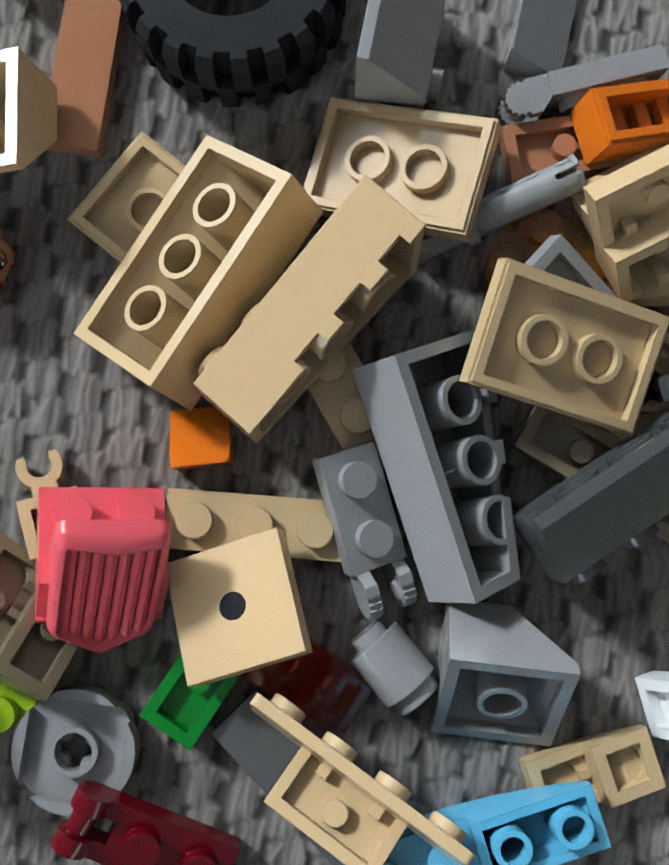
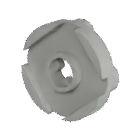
M91 685L66 686L52 692L47 701L39 700L19 721L11 744L12 769L17 780L19 781L22 778L25 786L33 793L30 799L40 808L62 816L71 815L73 808L70 801L81 781L91 780L121 791L131 779L140 754L139 731L134 722V713L131 707L126 702L118 700L105 689ZM75 733L84 736L85 743L89 744L92 750V754L85 755L82 758L80 765L71 763V753L62 750V741L71 740Z

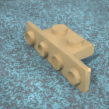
M259 693L254 696L249 703L251 710L301 747L263 801L344 865H383L406 827L456 865L471 864L476 855L462 845L467 834L455 823L437 811H433L429 819H427L409 806L407 801L412 793L406 787L381 770L373 779L353 764L358 753L351 746L329 731L325 733L322 739L318 738L301 725L306 714L282 695L276 693L271 701Z

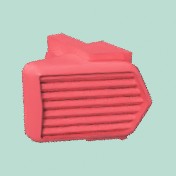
M39 487L37 494V557L35 561V623H46L50 634L58 640L95 653H101L146 634L151 629L155 619L163 617L169 585L168 556L171 546L170 522L166 520L164 488Z

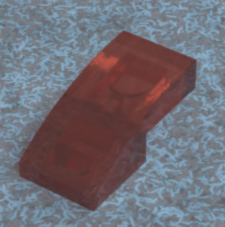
M311 639L310 643L313 653L241 674L246 681L273 694L278 693L302 710L307 717L344 734L372 691L371 687L352 664Z

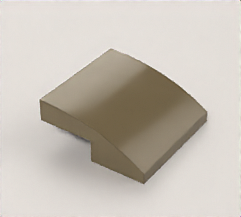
M0 533V683L45 702L49 699L78 646L54 638L48 631L46 623H35V564L30 561L25 547Z

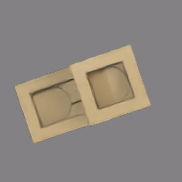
M641 724L582 737L518 758L527 788L589 781L597 803L601 802L611 809L666 788L648 729Z

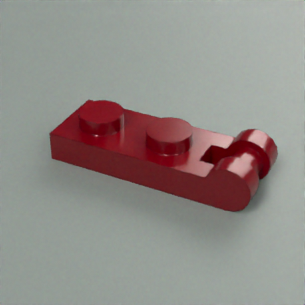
M84 780L79 783L70 801L73 811L69 819L62 820L59 823L50 841L53 850L67 859L81 860L87 858L103 865H233L240 852V842L237 836L91 780ZM106 818L113 821L109 831L106 832L93 827L96 820Z

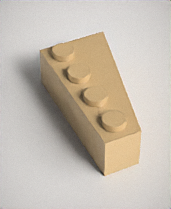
M365 174L265 297L246 314L240 327L224 346L216 347L206 356L198 368L200 376L193 384L205 399L257 444L417 271L426 224Z

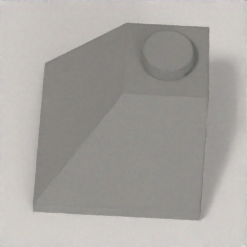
M483 601L476 604L448 603L440 633L435 678L438 682V687L434 691L430 732L551 746L581 676L580 666L510 605L485 603Z

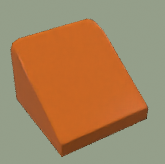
M214 406L194 408L192 411L188 409L170 411V468L181 470L235 464L231 421Z

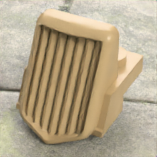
M668 144L662 148L653 147L587 179V185L583 187L584 192L571 196L574 209L593 241L596 260L617 297L643 307L669 306Z

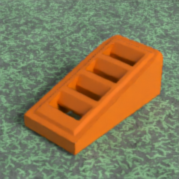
M669 78L591 88L571 110L570 117L583 160L586 164L614 160L640 153L653 147H663L669 144V105L667 99H669ZM647 104H649V108H650V111H651V114H652V117H653V120H654L655 125H652V122H651V119H650V116H649V113H648V110H647V107H646ZM623 110L626 112L631 129H627L622 113Z

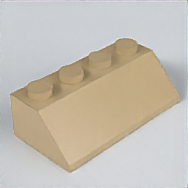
M206 135L73 334L154 390L192 411L202 396L193 384L200 376L198 374L200 364L212 350L220 345L224 346L240 327L246 314L275 285L323 211L291 173Z

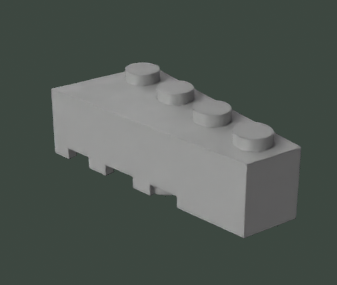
M475 329L352 369L428 602L476 604L521 579L511 499L501 495L499 473L501 464H505L506 459L503 439L494 440L490 403L498 402L497 393L459 381Z

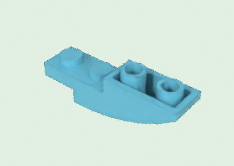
M589 781L527 788L475 799L436 810L467 834L462 845L476 855L470 865H561L611 848L599 806ZM432 812L424 814L423 816L429 819ZM406 827L383 865L456 864Z

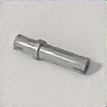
M571 154L564 160L483 196L471 238L468 242L470 247L482 243L480 237L574 194L583 193V187L587 183L582 169H576L579 166V162L575 155ZM424 235L419 264L422 265L425 261L467 242Z

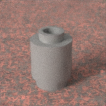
M378 619L363 629L351 641L356 651L350 657V663L386 707L394 706L400 715H406L416 709L438 687V682L431 675L433 666L397 621L384 626Z

